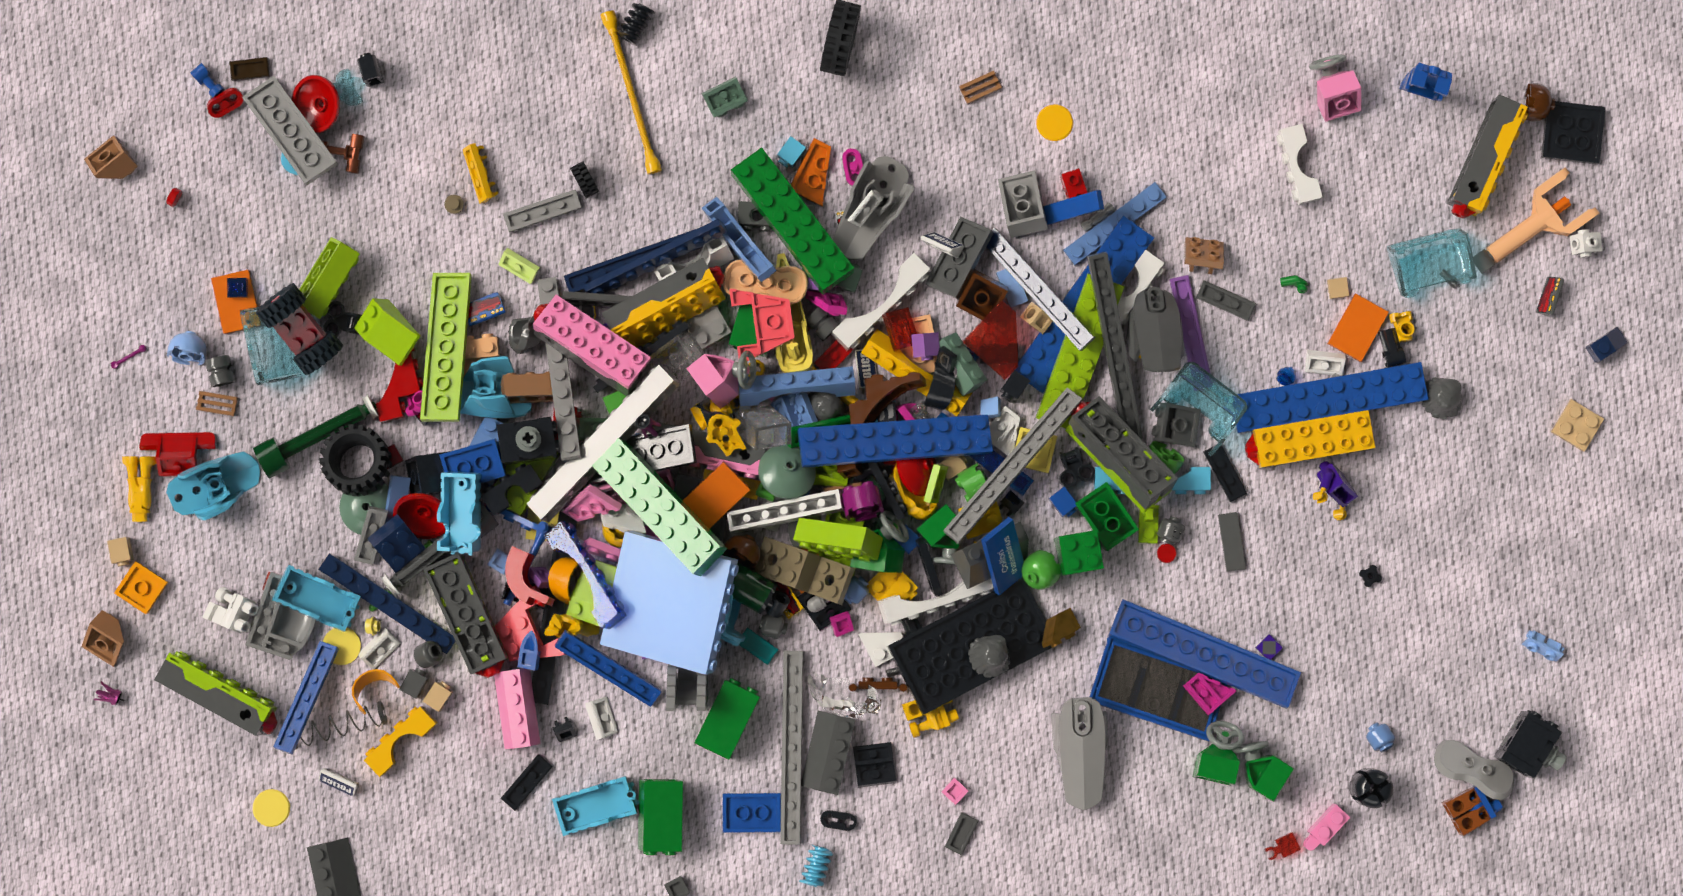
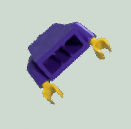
M1324 461L1319 465L1320 471L1317 473V477L1321 482L1319 486L1321 490L1313 493V499L1317 500L1318 504L1326 502L1328 495L1331 496L1340 506V509L1333 510L1334 519L1344 520L1347 517L1345 507L1357 498L1358 495L1344 474L1334 464Z

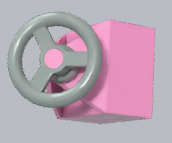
M1343 54L1325 57L1309 64L1311 70L1321 69L1323 77L1317 81V104L1325 122L1361 111V86L1354 70L1342 72L1337 70L1336 65L1346 60V56Z
M750 351L743 352L738 362L717 355L704 354L686 369L705 395L722 409L739 395L738 382L741 388L745 390L752 387L756 377V360ZM746 357L749 358L750 365L747 363Z

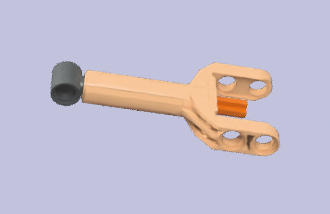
M1566 167L1534 189L1531 216L1486 247V250L1483 249L1471 258L1481 274L1493 267L1495 262H1500L1541 231L1569 236L1599 214L1596 207L1588 209L1564 227L1562 225L1563 221L1558 214L1571 206L1570 200L1564 196L1553 205H1550L1545 198H1542V195L1562 182L1570 174Z

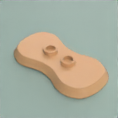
M736 260L730 263L724 272L725 281L723 282V287L729 295V289H737L789 299L791 305L798 303L805 296L808 279L805 272L794 266H783L775 268L776 272L760 282L741 260Z

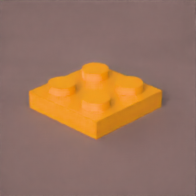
M135 561L114 594L144 614H148L167 586L168 581Z

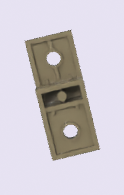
M764 536L760 547V559L753 571L765 578L842 605L855 568ZM777 556V562L773 565L772 560ZM833 576L834 582L832 585H829V579Z

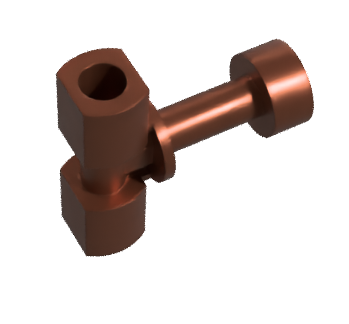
M352 134L350 145H346L345 148L329 146V142L322 141L331 154L344 156V160H347L346 172L359 173L360 160H358L360 149H363L365 136Z

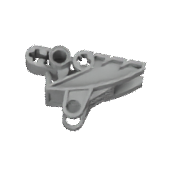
M668 664L666 711H675L679 705H697V711H706L708 702V674L705 675Z

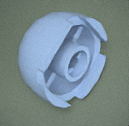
M186 331L185 333L177 334L170 340L167 356H172V361L179 364L190 365L188 361L199 362L198 365H202L205 363L206 344L195 332Z

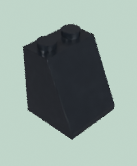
M447 452L418 455L405 460L407 477L411 478L410 494L423 493L433 495L442 492L441 473L444 472L439 455Z

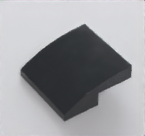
M829 579V585H832L833 582ZM804 592L797 597L820 631L831 624L830 617L851 610L844 599L842 605L830 601L826 603L827 606L824 609L814 613L808 610L807 602L815 595Z
M891 742L853 747L858 788L896 783Z

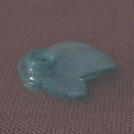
M349 69L340 71L336 75L335 83H333L336 89H342L339 100L349 106L361 104L363 100L358 93L365 87L362 78L351 77Z

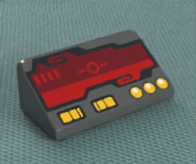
M1546 278L1536 310L1537 313L1548 317L1554 314L1564 278Z

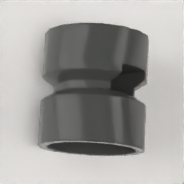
M818 307L806 319V323L809 328L816 329L815 334L824 341L840 323L834 317H828L829 313Z
M229 355L205 360L206 369L208 372H211L209 376L211 387H220L236 382L234 372L229 369L232 366Z

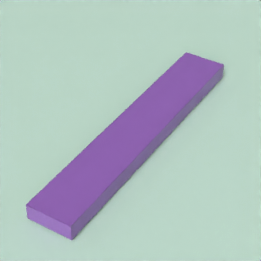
M1185 275L1169 279L1172 294L1181 316L1183 343L1194 391L1214 387L1189 276Z

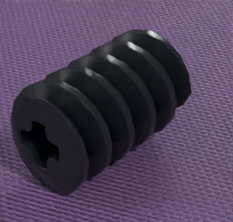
M633 3L632 8L634 10L628 11L631 17L624 18L627 24L622 23L621 27L623 30H618L617 34L623 40L637 46L634 43V40H640L637 34H644L641 26L648 27L645 20L651 21L648 14H655V12L643 4Z

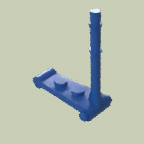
M506 509L500 513L504 515L503 519L511 523L517 521L521 523L520 527L531 531V529L537 531L535 542L529 554L534 555L535 559L547 536L554 532V525L544 521L538 524ZM510 589L503 602L511 606L514 598H516Z

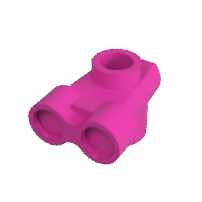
M422 391L408 396V407H406L408 417L416 416L421 412Z

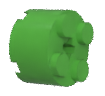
M978 463L957 474L958 477L955 478L959 488L964 489L967 493L964 495L967 502L988 479L983 470L977 469L980 467Z

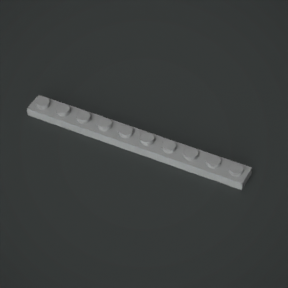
M556 277L537 280L540 305L548 304L555 295L559 296ZM546 343L561 459L564 461L581 458L568 357Z
M1066 388L943 530L944 533L959 544L1082 401V398L1069 388Z
M783 651L780 844L800 845L803 651Z

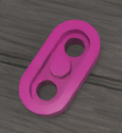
M847 149L843 153L842 162L846 181L850 186H853L855 181L852 180V176L854 174L859 175L863 163L858 150ZM854 156L855 161L849 162L848 157Z

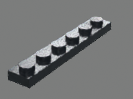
M679 320L672 325L674 329L669 333L664 331L657 336L658 340L652 344L650 341L644 345L642 352L652 356L691 328L692 324L689 320L684 322ZM598 378L596 380L597 384L593 388L599 393L610 385Z

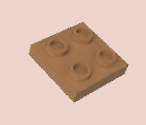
M1186 237L1184 243V264L1189 265L1190 272H1193L1194 265L1208 267V274H1212L1213 268L1223 269L1224 242L1204 240L1198 237Z

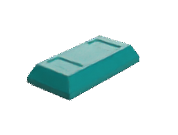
M747 627L743 633L746 638L739 645L768 665L779 649Z

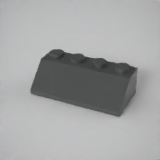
M1020 521L1015 524L1023 560L1028 557L1029 538ZM981 540L951 554L967 589L991 578Z
M817 711L801 786L838 795L855 723L854 718Z
M348 837L307 847L317 896H361Z

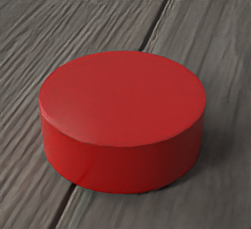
M173 188L167 197L166 203L171 207H175L183 191Z
M1162 544L1157 549V558L1163 563H1169L1175 559L1176 550L1170 544Z

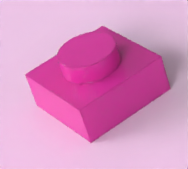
M848 611L830 617L836 637L854 631Z

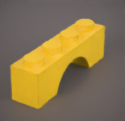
M415 706L408 713L409 717L405 721L400 720L393 727L395 731L392 734H385L379 740L381 744L377 748L373 746L365 753L367 757L364 761L379 777L383 776L396 763L393 751L399 738L406 734H416L423 737L438 724L423 706L419 708Z

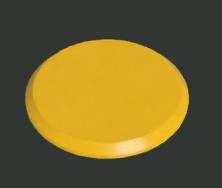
M1057 104L1048 105L1037 116V129L1045 139L1060 141L1071 133L1073 117L1064 106Z

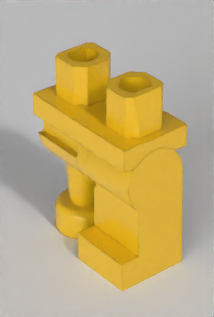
M915 700L901 704L907 721L923 716ZM942 705L924 714L927 719L926 721L918 725L916 722L909 723L913 738L920 736L922 731L929 729L939 730L951 726L950 723L958 720L959 717L956 709L946 712Z

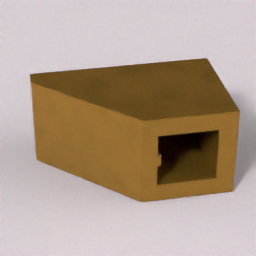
M1071 608L1046 620L1042 641L1043 648L1049 645L1053 648L1061 644L1062 638L1068 640L1076 635L1075 631L1081 628Z

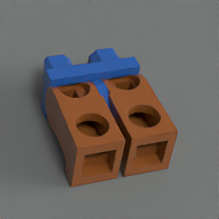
M1476 786L1441 802L1449 817L1453 818L1451 821L1461 836L1496 817V813L1503 808L1499 800L1495 799L1489 802L1486 795Z

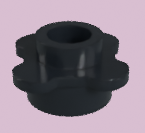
M1370 565L1368 569L1360 570L1359 576L1362 577L1366 587H1371L1373 583L1382 580L1375 565Z

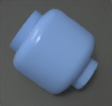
M853 576L844 599L849 604H858L868 595L869 589L867 585L869 583L862 576L859 578Z
M1377 722L1368 728L1369 732L1366 738L1375 751L1382 753L1394 746L1395 736L1387 724L1379 725Z

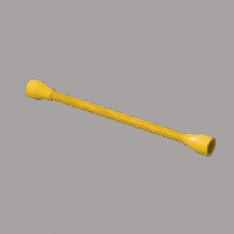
M614 10L604 12L600 16L603 25L611 36L612 43H614L616 57H618L623 80H625V87H627L626 90L629 94L634 117H636V124H638L637 127L644 145L647 174H654L662 171L660 161L651 149L642 114H640V107H638L635 91H633L631 77H629L630 74L627 70L622 47H620V40H618L617 17Z

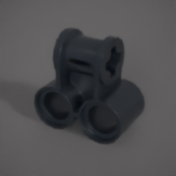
M331 302L328 305V314L333 320L325 322L323 326L324 332L327 331L330 324H336L338 330L334 334L337 337L341 334L342 330L360 335L354 327L362 315L346 313V309L341 302ZM333 306H341L342 311L339 315L332 314L331 309Z
M1078 447L1065 453L1059 452L1065 469L1059 475V483L1063 487L1069 488L1073 486L1077 481V477L1084 482L1094 478V467L1090 464H1083ZM1083 468L1090 469L1091 476L1089 478H1084L1081 475ZM1064 474L1072 475L1073 481L1071 484L1064 483Z

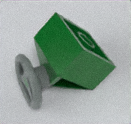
M947 504L919 526L916 531L931 548H943L942 557H931L933 563L955 565L951 554L958 551L959 544L946 535L943 530L956 515Z
M886 510L880 514L883 527L873 531L883 538L878 560L870 559V562L859 560L858 557H853L850 567L879 572L902 573L905 549L896 540L907 542L909 533L903 522L898 520L895 514Z
M1215 721L1206 730V735L1213 744L1197 754L1192 777L1229 786L1235 785L1240 761L1232 749L1239 748L1243 744L1244 735L1240 728L1230 722ZM1219 727H1226L1233 731L1222 730ZM1212 731L1217 733L1216 738L1213 736ZM1232 737H1238V741L1231 744Z
M1268 741L1241 745L1239 748L1232 749L1235 754H1245V777L1248 787L1268 800L1274 801L1294 768L1272 755L1260 757L1258 749L1267 747L1269 745Z

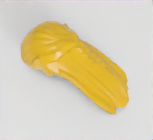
M896 464L893 470L894 480L908 510V515L921 520L930 518L938 509L937 503L925 502V496L920 497L912 494L902 483Z

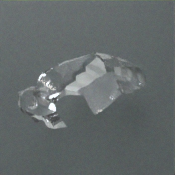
M813 673L815 674L813 677H811V674L807 677V684L809 685L812 697L824 710L840 717L860 719L866 713L876 714L880 711L881 697L877 690L868 685V696L865 702H853L846 696L850 679L826 678L824 675ZM813 678L816 679L817 685H819L820 690H818L816 685L813 683ZM837 695V696H839L840 698H842L843 700H838V701H837V700L828 698V696L834 697V696Z

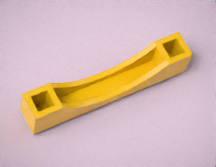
M877 329L861 353L896 377L906 376L911 372H919L926 379L927 386L916 390L927 397L933 375L911 362L897 347L892 338ZM955 385L953 397L946 410L958 416L972 393L962 396Z

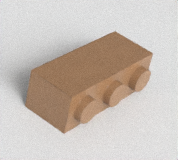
M549 371L543 374H536L534 372L518 375L516 373H507L502 376L501 392L502 395L507 396L510 404L553 402Z

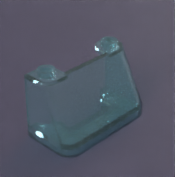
M1450 229L1387 246L1389 259L1402 297H1414L1420 288L1452 280L1460 281V284L1472 282L1471 279L1477 278L1469 234L1462 229Z
M259 307L240 310L252 370L258 386L307 376L294 362L293 359L296 355L273 327L267 328L258 317L256 310Z

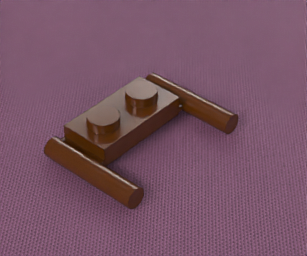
M862 677V681H858V686L854 683L849 685V690L852 692L857 688H899L902 692L907 690V686L904 683L897 686V681L887 677L882 678V681H874V677Z

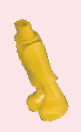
M122 456V462L127 467L128 505L130 508L129 513H132V522H147V513H150L152 500L151 468L157 464L156 456ZM139 461H140L141 477H137V468H138Z

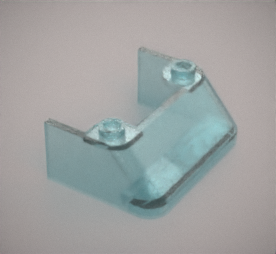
M1187 362L1150 409L1153 412L1163 400L1167 403L1178 404L1182 398L1194 408L1201 409L1200 412L1212 421L1208 431L1210 436L1217 441L1208 453L1209 456H1212L1224 443L1246 412L1247 403L1197 363Z

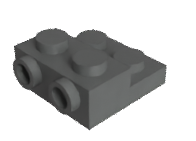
M1160 403L1155 409V416L1158 418L1157 424L1152 428V435L1155 436L1154 441L1195 447L1201 409L1171 403Z

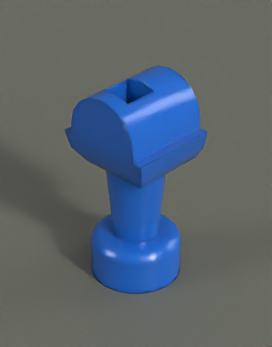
M202 63L190 72L200 85L204 84L210 89L209 95L212 98L224 92L223 86L214 83L210 77L209 70Z

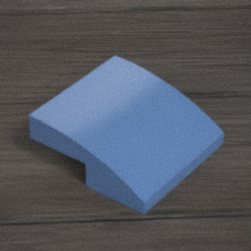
M807 392L790 393L770 404L784 439L788 436L789 427L818 421Z

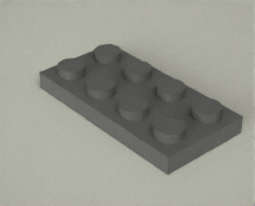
M960 216L949 239L964 245L958 258L941 252L925 284L959 300L994 232Z

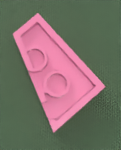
M590 484L566 504L562 512L579 522L594 518L595 514L601 513L605 515L610 510L619 511L622 504L602 492L598 487Z
M593 538L580 542L577 549L603 557L612 562H618L621 551L619 548Z

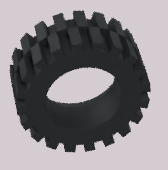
M354 424L348 425L349 429L346 430L342 426L338 428L340 433L336 434L333 431L330 434L333 437L330 441L325 439L324 444L327 447L320 450L323 458H319V463L323 466L321 468L322 473L338 491L340 490L346 495L350 493L352 496L358 497V493H361L363 496L368 495L367 490L369 489L372 492L377 491L378 489L375 486L378 483L383 486L385 481L382 478L384 476L388 478L390 472L387 468H392V462L389 460L392 456L387 444L369 427L366 429L364 425H358V428H356ZM354 446L369 447L374 456L373 465L365 475L357 478L344 476L340 468L344 453Z

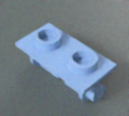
M1535 630L1528 631L1527 639L1522 645L1527 647L1529 651L1542 654L1550 661H1558L1563 656L1564 647H1562L1561 643L1550 638L1547 640V643H1544L1546 636Z

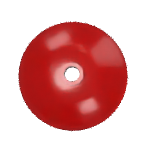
M310 75L299 81L293 91V103L315 133L328 130L337 120L340 109L339 95L335 86L330 80L320 75Z
M935 458L897 460L898 474L904 486L916 496H925L933 465L937 464Z
M414 493L403 496L396 502L393 517L398 514L417 538H436L444 534L446 530L443 523L437 522V511L440 502H442L439 499L428 494Z

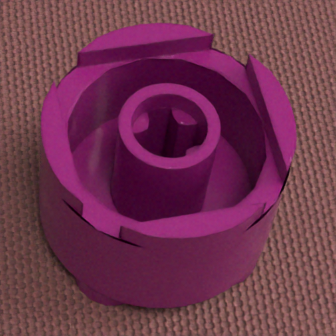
M872 481L864 482L861 486H847L843 489L844 493L841 495L848 521H851L850 518H855L856 522L866 521L877 517L876 513L879 511L883 513L884 508L879 488Z

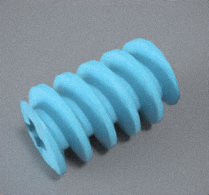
M810 844L815 850L808 851L813 856L806 858L810 862V865H804L808 872H802L806 879L799 880V882L814 887L823 886L824 882L820 878H826V875L822 871H828V867L824 864L831 862L826 856H832L833 853L824 847Z

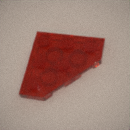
M1001 299L964 338L963 343L1004 380L1018 367L1016 311Z

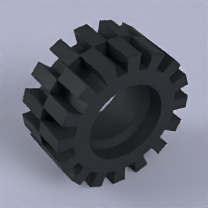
M584 161L570 168L585 198L599 192Z

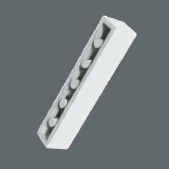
M836 489L796 499L727 512L730 532L740 533L798 521V518L808 519L844 511L841 498L843 491Z

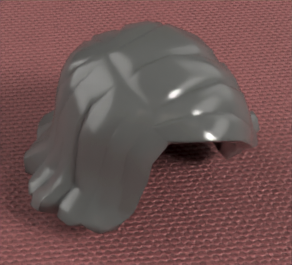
M534 316L513 319L512 324L509 326V344L517 354H523L527 349L537 346L542 341L534 335Z
M1436 377L1427 381L1428 400L1422 402L1426 412L1431 413L1432 417L1440 419L1457 416L1462 406L1460 401L1462 397L1461 383L1455 379Z
M810 392L808 394L818 421L845 416V413H847L846 405L835 394L825 392Z
M1001 635L976 638L975 642L970 644L968 651L970 663H972V669L976 670L978 675L983 674L986 678L997 677L1009 669L1010 657L1008 655V647L1005 638Z

